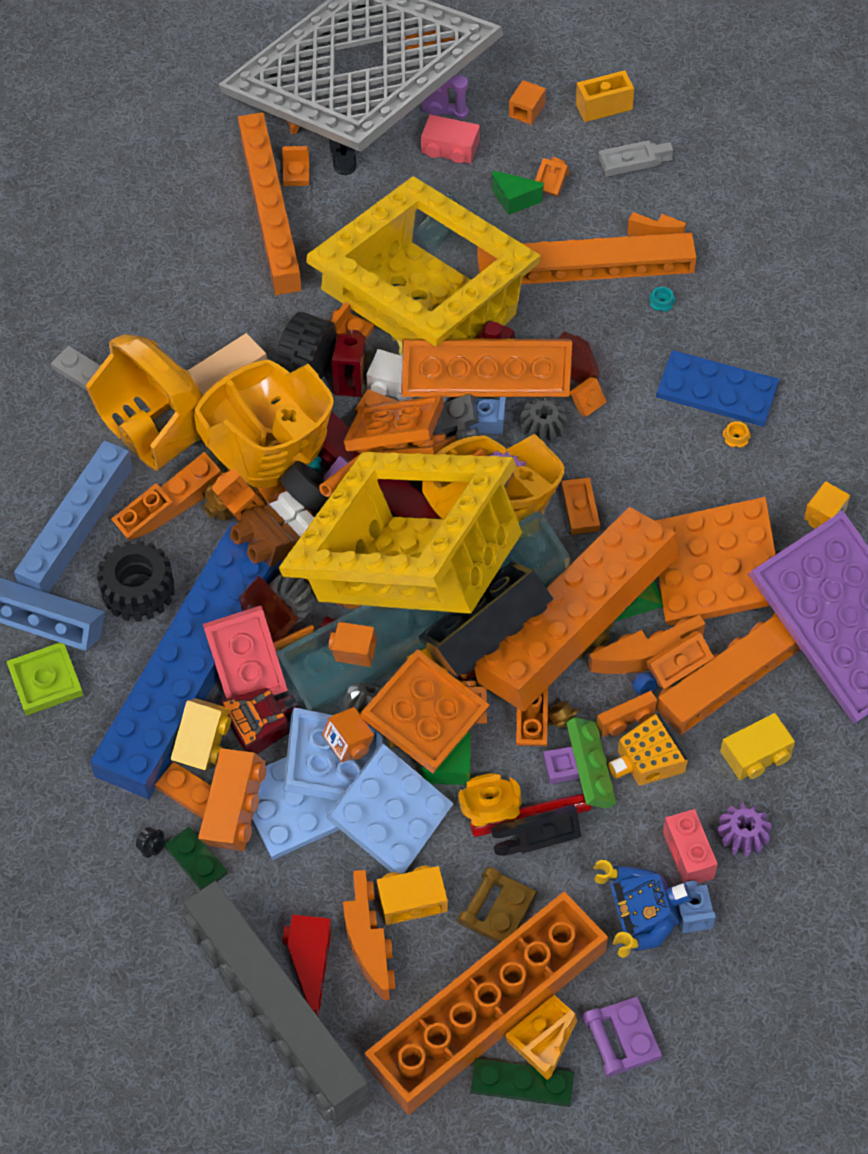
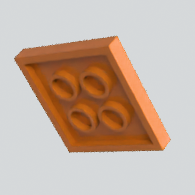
M442 395L360 407L344 439L346 451L356 450V452L362 453L374 447L384 446V448L390 449L402 443L411 442L414 445L427 442L432 437L444 407Z
M417 649L363 709L360 717L431 773H434L488 710L490 704Z

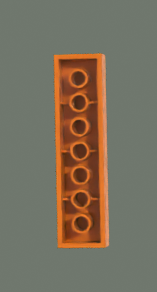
M629 507L546 588L553 597V600L547 604V609L536 617L532 616L524 623L521 631L513 636L506 637L500 642V646L495 652L490 655H484L476 662L474 669L478 683L524 712L679 556L676 532Z
M565 891L562 892L364 1053L367 1069L409 1116L473 1063L475 1058H479L502 1039L507 1032L606 952L608 936Z

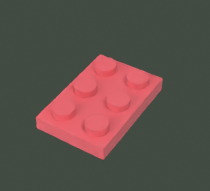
M261 606L203 624L226 699L263 688H269L273 695L288 691Z

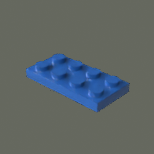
M672 350L656 392V398L764 427L779 379Z

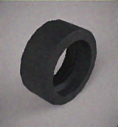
M295 461L281 476L280 480L287 492L313 513L317 514L329 499V497L322 495L319 490L320 484L325 479L313 468L301 461Z

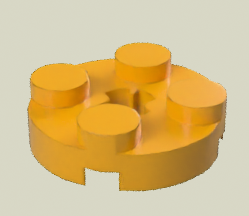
M490 773L476 776L466 782L467 788L463 792L462 789L459 791L458 797L461 812L471 819L473 825L479 827L505 819H514L519 815V807L522 803L520 785L511 777H509L510 782L501 779L500 774Z

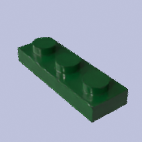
M475 1058L471 1094L570 1107L574 1072L555 1069L552 1076L547 1080L533 1066Z

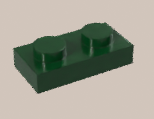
M190 827L164 844L168 853L200 890L214 881L218 882L228 874L226 868L208 847L198 839V836Z

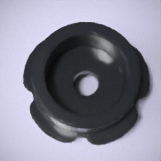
M147 827L139 834L136 840V847L143 853L144 857L149 858L152 855H158L163 850L165 844L163 831Z

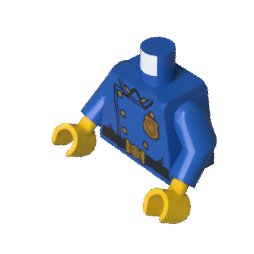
M599 860L593 867L596 870L602 869L606 873V875L597 874L594 880L598 884L606 883L609 878H612L614 881L610 883L623 932L616 934L613 945L620 943L625 945L620 947L617 953L622 958L627 957L631 949L641 951L661 946L673 931V927L680 923L676 906L692 900L685 882L670 887L668 881L655 871L617 865L613 868L610 862L606 860Z

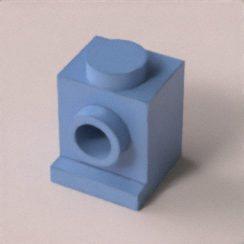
M500 397V400L475 398L479 423L471 425L469 428L477 427L480 433L503 435L506 397Z
M697 881L685 882L691 894V901L699 900L700 904L693 905L690 903L691 901L676 906L680 919L681 933L713 929L716 917L712 909L707 885L699 886Z

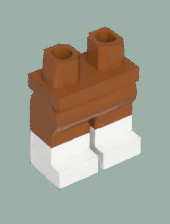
M286 491L279 494L278 500L264 507L259 506L253 510L244 511L241 521L232 526L229 536L236 545L244 542L249 544L247 555L254 564L265 561L271 567L287 557L314 517L307 510L303 511L304 507Z

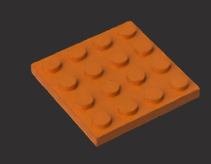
M766 497L656 520V522L676 532L679 555L659 575L667 626L676 625L684 618L691 619L697 615H700L704 620L770 606L748 575L752 570L776 555Z

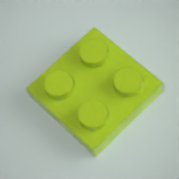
M57 643L6 661L26 716L84 696L68 651L63 643Z

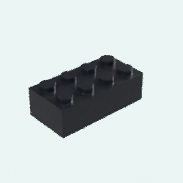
M511 561L496 573L472 613L448 612L418 637L438 665L456 676L464 675L473 670L476 662L484 655H490L499 648L500 642L506 637L513 636L521 631L524 623L532 616L536 617L542 614L547 609V604L553 600V597L534 570Z

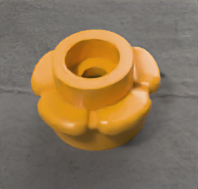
M735 421L728 424L723 430L722 436L725 438V443L728 446L742 448L748 444L751 434L746 424Z

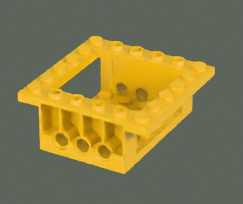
M412 176L308 253L306 263L322 272L321 290L343 304L344 302L350 304V309L402 342V339H424L437 347L445 339H477L489 321L505 326L516 315L523 276L540 263L541 255ZM416 209L421 210L496 257L497 260L472 280L412 243ZM415 297H420V298H423V299L415 300V299H413V298H415Z
M362 452L295 546L288 553L279 566V570L283 577L308 579L318 602L472 613L522 534L504 487L517 467L514 458ZM377 480L469 482V484L445 519L393 517Z

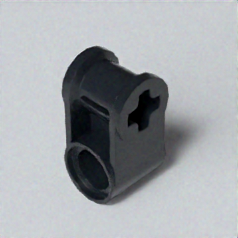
M329 139L334 170L340 175L352 174L357 168L356 150Z

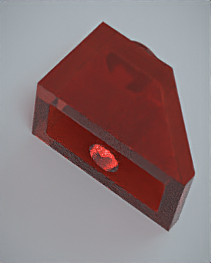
M563 331L558 339H570L572 341L570 380L581 384L592 377L597 378L599 382L600 371L589 342L583 340L578 335H572Z
M260 575L239 595L242 611L258 606L262 607L273 642L282 639L299 620Z

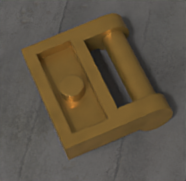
M486 867L481 875L483 878L466 911H461L456 921L458 924L482 936L501 943L519 928L536 897L537 891L502 875L495 868ZM496 885L502 888L485 921L482 922L476 917L493 886Z

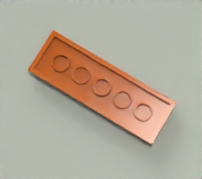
M402 339L401 395L402 397H431L442 395V397H462L467 394H471L474 397H569L572 341L570 339H445L435 347L424 339Z

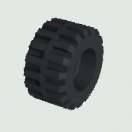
M302 311L297 312L288 322L281 335L276 351L275 363L290 373L309 364L319 375V378L322 379L329 367L335 349L336 327L334 323Z
M131 541L124 542L125 546L120 547L117 545L113 547L114 552H107L104 555L105 561H100L97 579L102 599L108 610L111 609L112 614L117 618L122 614V618L125 621H129L132 616L135 618V622H141V616L147 615L148 620L154 618L153 612L157 611L161 614L165 611L163 604L169 606L172 602L171 595L174 596L175 583L168 556L165 557V553L161 548L156 550L155 545L150 542L147 546L144 545V541H137L136 544H131ZM135 574H145L151 577L146 583L137 587L122 585L126 578Z

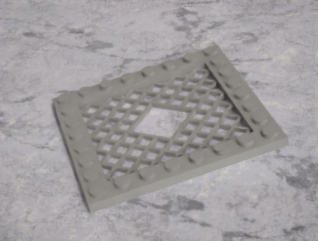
M327 0L218 85L221 93L361 152L461 69L476 59L478 55L492 46L494 42L503 36V31L499 25L429 0ZM358 5H366L365 8L355 9ZM383 11V14L370 16L372 12ZM366 14L365 18L353 20V16ZM396 17L401 18V20L388 23V19ZM343 18H348V21L337 23ZM383 20V24L370 26L372 22ZM366 24L365 28L353 30V26ZM418 24V27L405 29L406 25ZM401 27L400 31L388 33V29ZM348 28L346 32L336 33L338 29ZM383 30V34L370 37V33ZM432 30L437 32L436 34L423 36V32ZM331 31V35L319 37L324 32ZM419 33V37L406 40V36ZM366 34V38L353 40V36ZM401 37V41L388 43L389 39ZM449 37L455 38V40L441 43V39ZM348 38L347 42L335 44L336 40ZM437 40V44L424 46V42ZM331 41V45L318 47L320 43ZM383 41V66L335 75V50ZM419 44V48L406 50V46ZM313 45V49L301 51L306 46ZM401 47L400 52L388 54V50ZM437 51V55L424 57V53ZM330 52L329 56L318 58V54ZM419 54V58L406 61V57ZM313 55V59L300 61L301 57ZM401 58V62L388 64V60ZM295 59V63L283 65L288 60ZM330 62V66L318 68V64ZM420 65V69L406 71V67ZM313 66L312 70L300 72V68ZM295 69V73L283 75V71ZM396 69L402 70L401 73L388 75V71ZM384 72V76L370 79V75ZM278 73L277 77L265 79L270 74ZM330 73L329 77L317 79V75ZM312 76V80L300 82V78ZM366 76V80L353 82V78ZM348 79L347 84L335 86V82ZM402 79V83L388 86V82ZM295 80V84L282 86V82ZM330 83V87L317 90L318 85ZM384 83V87L370 90V85ZM366 86V91L352 93L353 89ZM312 87V91L299 93V89ZM348 90V94L335 97L336 92ZM330 94V98L317 100V96ZM384 94V98L370 101V96ZM366 97V102L352 104V100ZM347 101L346 106L334 108L335 103ZM366 108V113L352 115V111Z

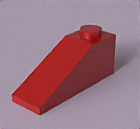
M292 914L291 925H285L283 945L288 946L289 956L303 997L319 1018L332 933L331 918Z

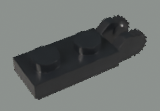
M574 804L514 820V823L504 822L497 824L491 829L492 837L496 839L517 835V840L509 839L495 844L494 849L497 856L511 855L518 852L523 854L582 837L577 808Z

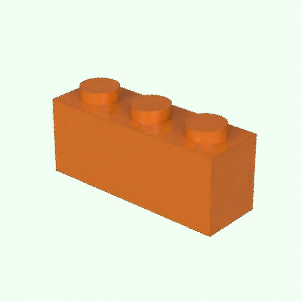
M220 748L198 837L199 840L208 846L245 851L246 843L249 842L252 835L251 821L253 813L256 812L259 805L258 792L260 784L266 776V761L256 753Z

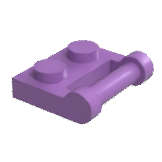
M454 75L422 102V111L436 116L450 114L454 115L457 119L466 118L469 115V109L466 106L467 78ZM449 88H453L455 91L456 103H449Z
M638 997L602 1009H592L582 1015L585 1025L587 1027L590 1026L605 1063L603 1069L606 1077L623 1073L662 1058ZM610 1019L626 1058L621 1060L616 1058L602 1021Z

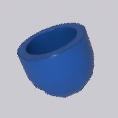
M648 672L637 673L635 675L636 679L632 680V688L639 696L649 691H652L654 694L658 688V683L654 676Z

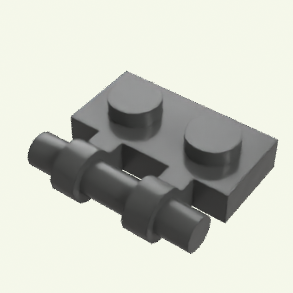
M467 394L445 402L433 434L445 433L447 437L448 433L457 431L456 435L450 436H456L457 441L467 437L480 436L477 427L469 428V426L479 423L475 397Z

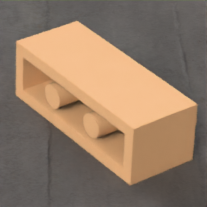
M245 333L188 371L197 382L202 395H204L215 383L231 372L245 365L267 360V354Z

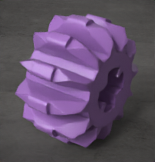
M744 802L739 804L738 809L730 805L727 809V814L720 816L719 823L721 826L718 827L717 833L718 836L724 837L722 839L723 847L733 845V855L738 853L739 848L743 849V854L746 858L750 855L751 849L759 854L762 851L763 845H767L770 841L768 833L771 832L772 825L770 822H766V812L756 813L758 808L756 804L751 809H746Z

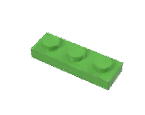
M573 717L566 724L586 804L600 808H610L616 805V800L599 736V729L596 722Z

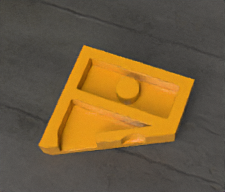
M553 995L505 1034L506 1041L548 1080L552 1076L577 1023L576 1014L559 998Z

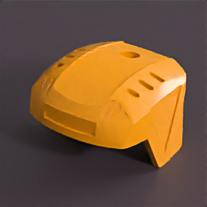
M122 334L109 341L111 354L85 386L98 415L105 425L119 439L121 438L122 442L148 467L158 471L195 442L202 439L196 430L195 408L203 395L191 373L182 368L156 342L142 336ZM139 397L150 411L146 413L140 410L134 398ZM124 405H128L135 414L129 418L125 413ZM171 407L175 413L161 432L158 433L153 419ZM113 413H117L125 422L118 426L112 417Z
M262 360L231 372L207 390L195 408V425L205 445L229 470L234 468L247 484L254 487H272L282 483L280 480L281 476L295 461H301L309 465L318 456L325 441L327 424L334 400L328 387L309 364L290 373L271 360ZM277 399L280 400V401H278V402L275 403V404H271L273 401H275V400H277Z
M535 434L508 449L497 441L482 435L455 441L437 452L435 455H473L479 449L484 448L486 456L493 455L495 451L501 454L508 451L513 457L518 455L519 461L526 462V466L515 468L505 486L522 530V534L514 546L535 532L544 515L545 508L561 482L565 469L561 460ZM423 481L422 492L433 510L442 519H445L469 482Z

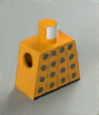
M657 713L619 740L618 753L621 757L608 763L610 772L615 779L631 773L640 786L686 772L688 759L660 714Z

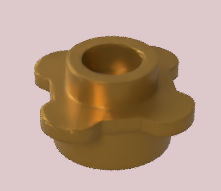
M568 701L559 702L548 710L549 720L547 725H554L558 728L566 727V722L572 719L579 712V709L577 707L571 708Z

